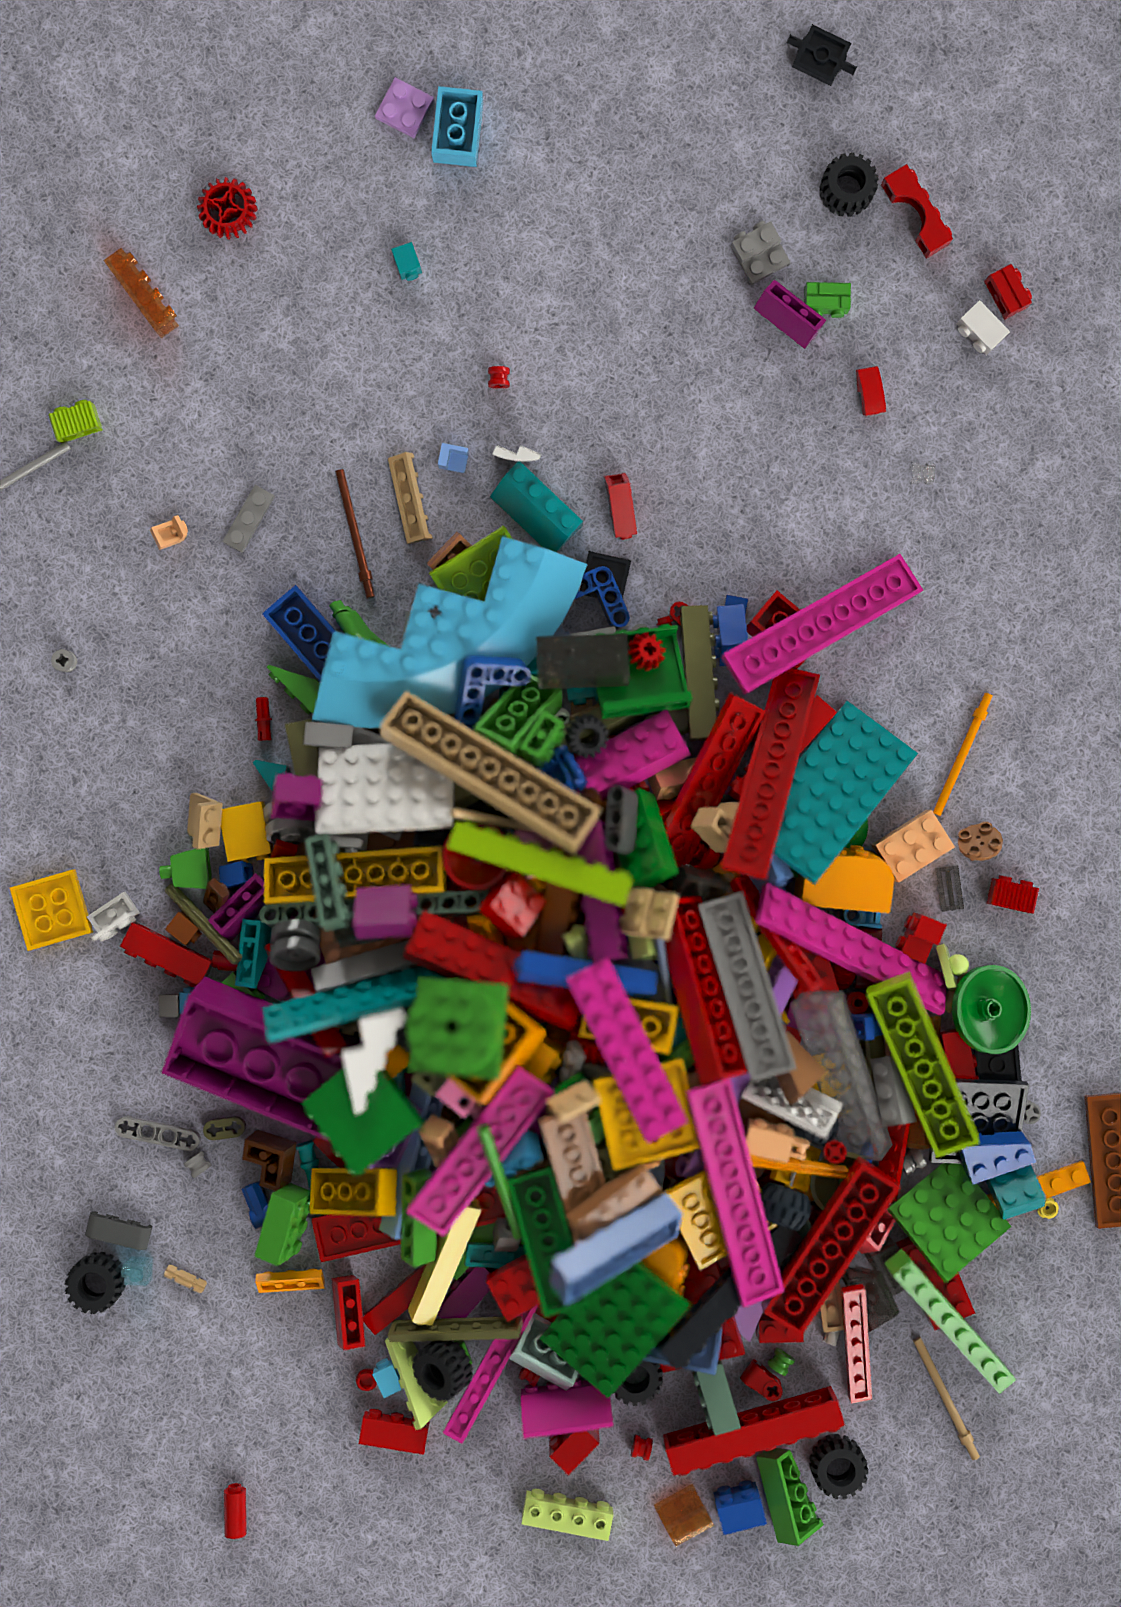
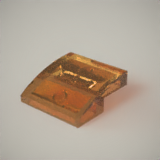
M693 1484L654 1504L675 1546L715 1526Z

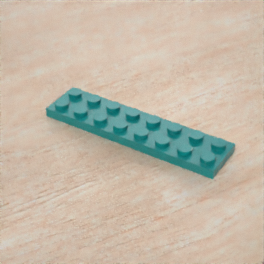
M419 966L393 974L382 975L370 980H362L359 983L340 986L336 989L317 992L313 995L295 998L287 1002L272 1004L263 1008L268 1041L270 1043L356 1020L360 1017L412 1005L417 996L418 977L444 980L445 977Z

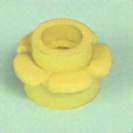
M1050 1197L1046 1199L1045 1206L1038 1208L1037 1212L1042 1218L1051 1219L1058 1214L1059 1206Z

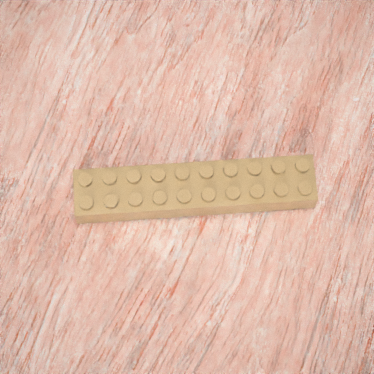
M407 691L380 725L382 738L573 855L599 818L601 809Z

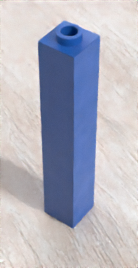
M523 951L519 958L515 959L513 970L517 972L516 980L570 988L566 978L596 962ZM612 965L627 997L650 1001L656 994V971Z

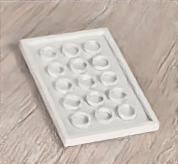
M394 744L351 746V748L319 747L318 778H322L321 806L320 809H317L316 814L317 834L454 828V818L450 816L451 809L454 808V781Z

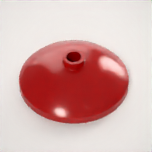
M471 821L477 824L476 828L484 830L485 827L497 830V835L505 837L502 831L492 824ZM453 831L450 833L445 841L442 857L445 870L454 882L468 889L480 890L495 885L504 877L508 868L483 860L477 861L474 857L450 850L448 845Z

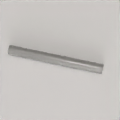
M67 441L0 480V491L71 449Z

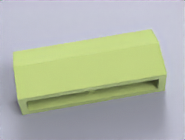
M574 925L570 932L562 935L569 958L594 962L588 952V945L591 944L590 935L586 934L585 926Z

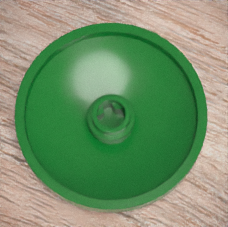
M982 965L967 972L959 981L952 1000V1016L956 1030L968 1046L981 1053L1001 1054L1016 1047L1024 1038L1031 1020L1030 997L1022 980L1010 969L999 965Z

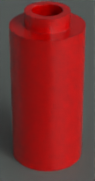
M232 1483L228 1485V1488L224 1489V1536L228 1539H238L247 1534L246 1488L241 1487L240 1483Z

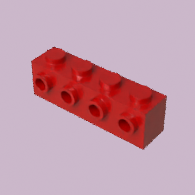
M138 922L131 923L120 945L121 948L125 949V954L134 958L138 955L145 959V964L154 968L158 965L165 969V974L174 978L178 975L184 978L183 982L191 987H196L205 976H208L213 967L212 959Z

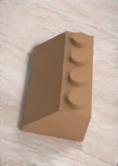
M641 1163L628 1167L568 1213L566 1217L585 1242L596 1231L600 1229L605 1230L616 1219L625 1218L633 1209L643 1207L648 1204L651 1198L661 1196L664 1192Z

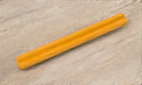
M749 1154L752 1166L839 1179H845L848 1174V1168L844 1165L789 1158L788 1163Z

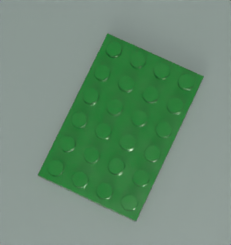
M640 1260L587 1292L589 1296L588 1305L561 1312L539 1338L607 1398L616 1391L691 1305Z

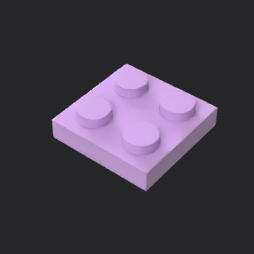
M395 77L375 114V119L415 138L434 101V97Z

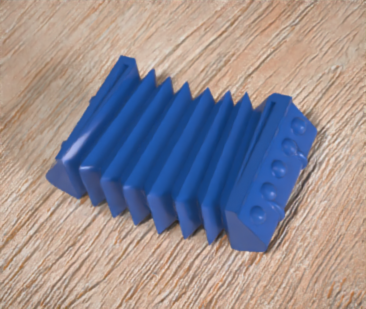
M566 745L554 749L553 758L548 763L545 762L543 767H537V771L575 794L576 789L582 791L587 784L583 771L578 767L574 755L571 754Z

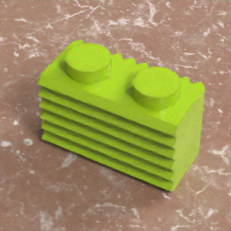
M80 400L75 402L74 406L69 408L65 406L58 407L53 410V413L48 414L57 441L64 443L103 430L96 407L91 401Z

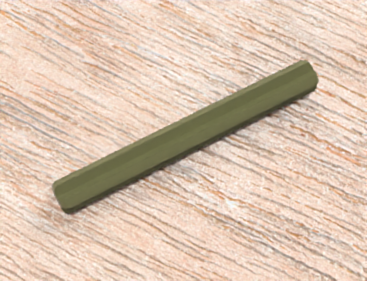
M173 883L165 888V893L231 964L236 965L242 960V955L225 937L219 934L206 916L178 887H174Z

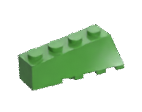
M775 1448L771 1451H763L756 1458L777 1542L799 1546L824 1524L821 1518H816L815 1511L817 1509L814 1502H811L806 1494L808 1492L806 1484L801 1483L799 1478L801 1473L790 1449Z

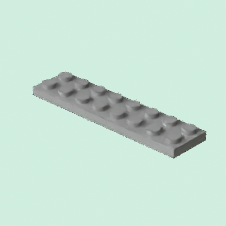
M739 892L699 904L752 1082L797 1069L743 893Z

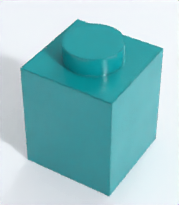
M409 242L392 248V254L401 280L411 281L418 278V274H421L422 270L413 243Z

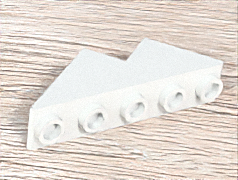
M402 1008L360 1017L359 1022L364 1045L342 1050L355 1114L364 1111L368 1101L365 1099L368 1090L373 1091L377 1082L375 1075L378 1069H383L387 1061V1057H385L388 1048H393L397 1036L394 1034L398 1027L402 1028L407 1015L403 1013Z

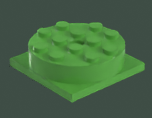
M418 977L417 996L407 1021V1036L411 1047L409 1071L500 1080L509 985ZM456 1022L458 1030L456 1033H453L452 1028H447V1026H452Z

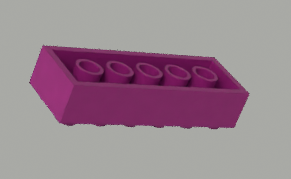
M597 821L574 856L586 859L585 864L594 866V863H599L607 866V871L616 873L613 851L609 850L605 845L606 823ZM583 894L584 899H581V906L583 912H586L587 915L585 931L587 935H590L591 944L588 945L590 958H593L594 962H598L608 957L609 961L629 958L626 934L621 931L622 928L620 927L621 906Z

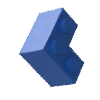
M743 604L717 606L716 615H713V629L717 628L718 635H715L714 655L719 660V667L726 666L721 658L724 653L748 640Z

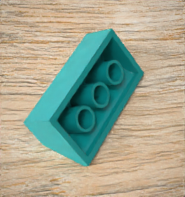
M520 461L507 472L489 496L543 548L556 553L583 526V520Z

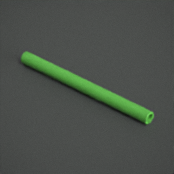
M481 1125L478 1127V1133L513 1237L519 1240L523 1237L510 1189L489 1126Z

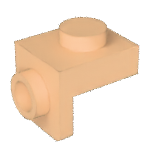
M176 515L171 521L151 527L150 532L159 550L184 541L188 529L185 522L181 521L180 517Z

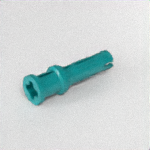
M313 1140L296 1145V1150H298L301 1159L300 1168L305 1170L310 1191L312 1168H318L319 1158H316L313 1148Z

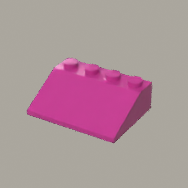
M576 1378L574 1385L568 1390H564L551 1382H548L547 1386L539 1387L537 1384L534 1387L528 1384L525 1386V1389H521L523 1439L614 1427L611 1398H607L587 1380L581 1381V1378Z

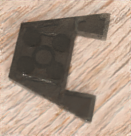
M859 1266L846 1269L840 1278L845 1286L863 1284L865 1287L868 1333L900 1313L882 1271Z

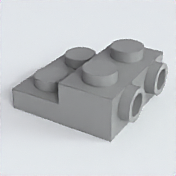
M761 221L753 227L752 232L746 234L743 231L733 238L734 241L731 244V248L751 285L791 263L780 244L781 239L771 221L768 223Z

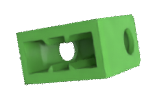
M209 847L170 856L171 865L159 867L160 878H172L174 887L206 889L208 882L212 880Z

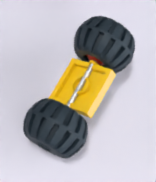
M838 1116L826 1139L785 1119L786 1125L793 1129L794 1137L806 1139L815 1145L825 1146L829 1141H833L838 1133ZM809 1145L805 1150L806 1158L802 1160L818 1162L821 1150ZM772 1169L769 1178L785 1185L782 1186L768 1182L761 1187L760 1198L766 1220L781 1227L799 1230L810 1217L811 1205L808 1196L793 1189L796 1188L807 1193L811 1174Z

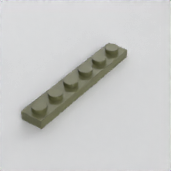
M517 1316L508 1322L505 1317L435 1319L433 1326L417 1325L412 1320H394L389 1330L388 1338L389 1342L517 1339L520 1336L523 1321L522 1316Z

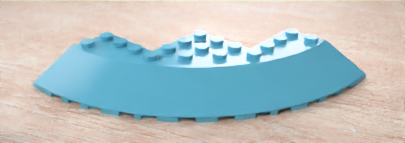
M502 537L485 602L419 584L401 649L334 631L312 720L359 728H380L381 723L406 691L445 715L455 713L464 660L469 656L521 659L526 666L529 665L550 641L566 617L579 590L587 564L545 548ZM438 608L441 616L437 615L436 618H431L429 610ZM474 667L471 672L477 671L479 667ZM501 668L495 669L493 674L499 672ZM522 669L516 671L514 675H517ZM486 684L483 699L504 685ZM475 688L469 689L467 693L473 692Z

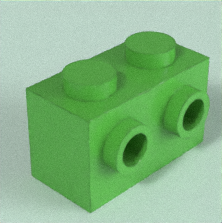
M543 711L520 746L521 758L539 768L545 762L548 763L554 753L552 750L556 744L560 745L565 737L563 721Z

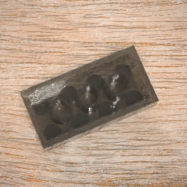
M627 633L536 637L538 689L628 686Z

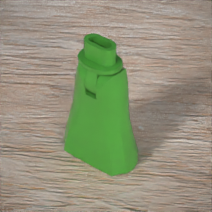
M341 600L334 601L329 605L334 612L332 614L333 618H335L337 624L346 635L388 646L368 628L356 610L345 606Z

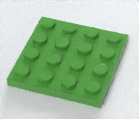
M941 1163L887 1208L888 1212L944 1283L948 1282L1012 1227L1006 1219H1002L999 1210L978 1184L971 1183L962 1164Z

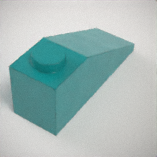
M242 919L239 953L243 958L237 964L236 986L256 988L267 962L268 954L265 951V945L271 943L272 928L260 919Z

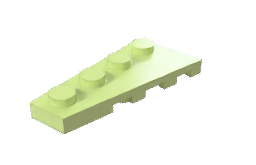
M387 1338L385 1343L393 1366L398 1369L400 1380L398 1381L401 1389H405L408 1398L406 1402L408 1410L412 1411L415 1418L413 1422L415 1430L421 1429L448 1401L432 1399L418 1385L417 1379L413 1374L415 1371L412 1369L413 1358L418 1353L413 1341L389 1342V1338Z

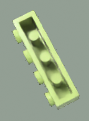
M532 1489V1491L527 1490L521 1524L609 1541L613 1520V1507L604 1501L591 1503L583 1497L570 1499L566 1498V1495L562 1493L549 1495L545 1494L541 1489Z

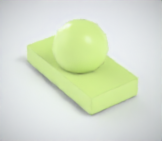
M945 944L937 945L936 949L946 987L953 991L957 988L955 975L961 976L965 974L969 968V961L961 954H955L950 957Z

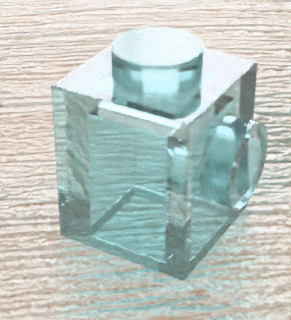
M131 1256L123 1264L122 1278H125L124 1285L147 1286L152 1280L153 1257Z

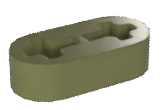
M239 1116L212 1119L204 1125L203 1133L209 1140L235 1138L244 1133L246 1123ZM233 1121H236L237 1125H241V1128L235 1132L234 1129H227L226 1126H231ZM212 1124L216 1128H223V1130L217 1131L216 1135L208 1131Z

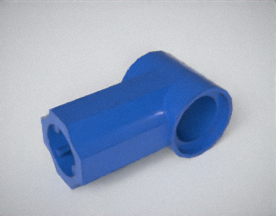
M260 1181L249 1184L241 1189L249 1207L251 1223L255 1229L263 1226L269 1205L263 1187L259 1186Z

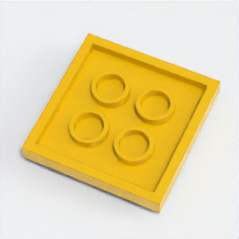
M76 869L10 887L27 951L93 932L91 922L87 918L88 911Z

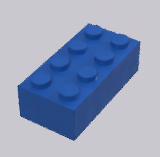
M295 585L265 610L262 615L321 682L334 631H337L301 589Z

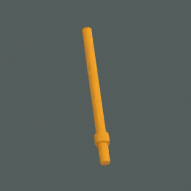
M984 693L979 707L974 710L972 715L974 717L933 810L935 815L941 816L981 722L986 719L988 714L986 711L993 697L989 693Z

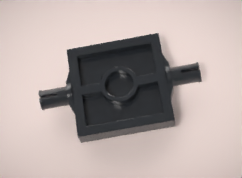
M813 24L803 39L797 38L792 34L788 37L786 43L798 48L792 68L829 86L832 85L836 75L841 70L852 76L854 75L857 66L846 61L847 53L852 43Z

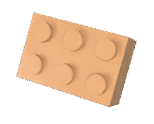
M932 810L923 811L871 844L876 854L892 869L894 882L898 883L955 848Z

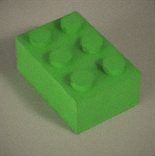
M289 1183L271 1194L254 1257L279 1266L299 1253L302 1246L301 1236L308 1225L306 1219L310 1212V1190Z

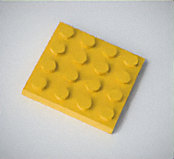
M682 1058L661 1062L660 1065L688 1123L649 1143L646 1142L614 1075L593 1080L595 1091L601 1100L598 1106L613 1170L700 1149L685 1091L690 1089Z
M704 1169L664 1192L669 1195L683 1213L679 1230L700 1270L727 1256L709 1181ZM757 1182V1186H758V1190H759V1194H760L762 1191H761V1188H760V1186H759V1184H758V1182ZM766 1220L769 1231L778 1227V1225Z

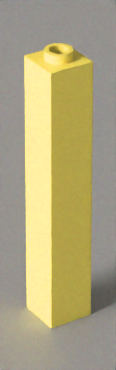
M473 1198L446 1235L443 1237L439 1234L437 1238L436 1261L426 1264L408 1307L411 1320L417 1325L433 1326L481 1213V1208L475 1198Z

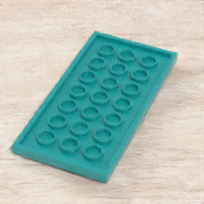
M846 701L797 762L773 854L815 885L918 753L849 701Z

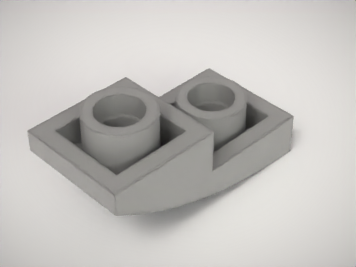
M305 722L303 745L351 748L353 726Z

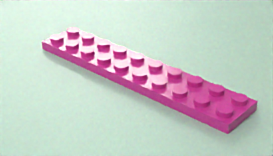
M898 554L724 653L721 658L745 695L920 594L923 588L901 554Z
M768 882L762 886L756 923L874 983H879L910 971L925 1009L937 1015L945 1013L947 987L942 972L927 964L909 958L908 955Z
M728 1078L685 1091L740 1305L745 1308L784 1292V1287L731 1080Z

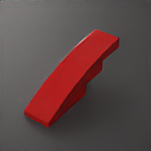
M426 1264L421 1265L402 1280L396 1288L385 1295L378 1304L363 1315V1322L374 1335L408 1309Z

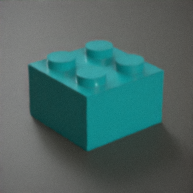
M1032 1165L985 1180L1003 1220L1045 1206L1046 1196Z

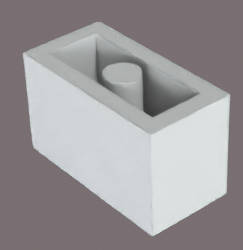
M980 300L956 324L959 333L966 338L969 337L974 342V348L979 353H984L985 355L993 350L1010 333Z

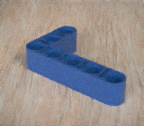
M601 566L584 573L582 580L586 583L587 588L583 592L578 590L574 600L595 591L608 624L611 627L615 626L616 629L627 625L630 619L629 612L611 570ZM597 572L605 573L607 577L605 583L597 581ZM606 592L614 594V603L606 602L604 598ZM619 612L623 615L624 620L622 624L614 622V613Z
M467 657L462 664L454 720L474 732V726L480 720L485 685L523 686L530 681L531 673L525 663L517 658ZM474 667H479L477 671L471 672ZM501 668L499 672L493 674L495 669ZM522 669L520 674L514 675L516 671ZM475 688L473 692L467 693L469 689ZM472 709L469 713H464L465 710Z

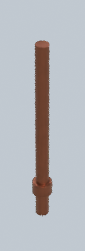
M340 469L335 472L360 570L358 575L360 582H363L366 599L375 597L371 582L373 577L371 570H368L344 469Z

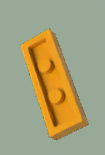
M312 1268L306 1271L287 1270L275 1273L267 1271L256 1274L255 1278L259 1293L325 1289L322 1269Z

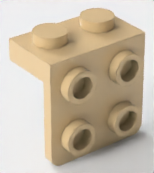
M191 793L189 801L187 832L193 837L192 847L203 849L219 846L223 803L198 793Z
M584 1080L546 1100L549 1116L554 1115L562 1124L586 1111L587 1116L591 1115L593 1112L592 1107L601 1103L598 1093L587 1080Z

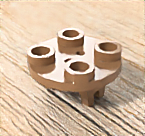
M990 822L971 825L960 830L958 834L959 850L971 861L991 859L1002 849V835Z

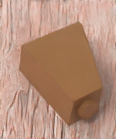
M788 1031L786 1036L797 1069L775 1076L787 1102L792 1106L811 1089L826 1071Z

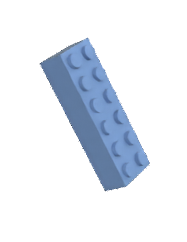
M667 1193L661 1196H654L649 1200L648 1204L641 1208L636 1207L625 1218L616 1219L610 1227L605 1230L600 1229L596 1231L590 1239L585 1242H578L573 1249L566 1253L558 1254L552 1263L551 1286L565 1305L570 1304L662 1247L666 1242H670L678 1237L683 1215L682 1211Z

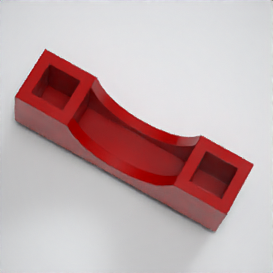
M906 164L884 177L881 186L891 203L909 204L919 213L921 231L915 242L927 259L947 247L953 240L951 229L944 225L938 208L933 207L929 200L927 190L918 183L915 171Z

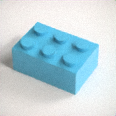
M438 86L431 151L433 163L477 167L484 103L483 91Z

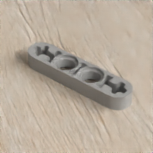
M124 1116L115 1124V1131L121 1137L176 1149L192 1151L201 1142L200 1134L195 1130L145 1119ZM127 1121L128 1126L135 1127L136 1123H139L136 1130L137 1135H134V1129H128L124 1132V1128L120 1127V1124ZM144 1125L152 1127V1136L146 1137L143 1135L142 1127ZM165 1130H172L174 1132L175 1138L173 1141H166L164 1139L163 1133ZM179 1132H182L181 1137L183 1138L193 1135L192 1139L196 1140V1143L194 1142L189 1146L188 1141L180 1140V1144H177Z

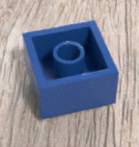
M744 1480L738 1484L739 1486L731 1488L727 1485L721 1486L717 1491L713 1492L723 1535L767 1525L756 1481Z

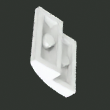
M498 445L495 447L492 455L514 461L539 460L542 454L524 446H520L518 452L515 453Z

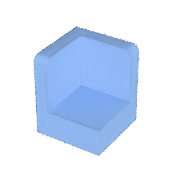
M442 443L438 460L439 469L465 473L469 454L468 448Z

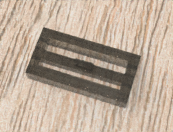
M958 865L935 868L941 912L964 909ZM951 870H953L958 905L954 903ZM944 871L946 877L949 906H946L941 873Z

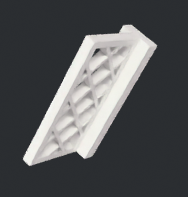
M775 1075L754 1082L751 1080L742 1095L743 1098L826 1139L843 1103L811 1088L801 1099L793 1104V1107H789L787 1105L789 1103Z

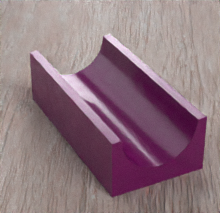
M205 976L188 995L161 1073L328 1141L329 1139L323 1137L318 1131L317 1127L319 1125L316 1121L306 1115L302 1102L345 1067L342 1051L325 1058L311 1032L269 1043L263 1008L272 1005V1003ZM339 1031L346 1044V1049L364 1045L363 1040Z

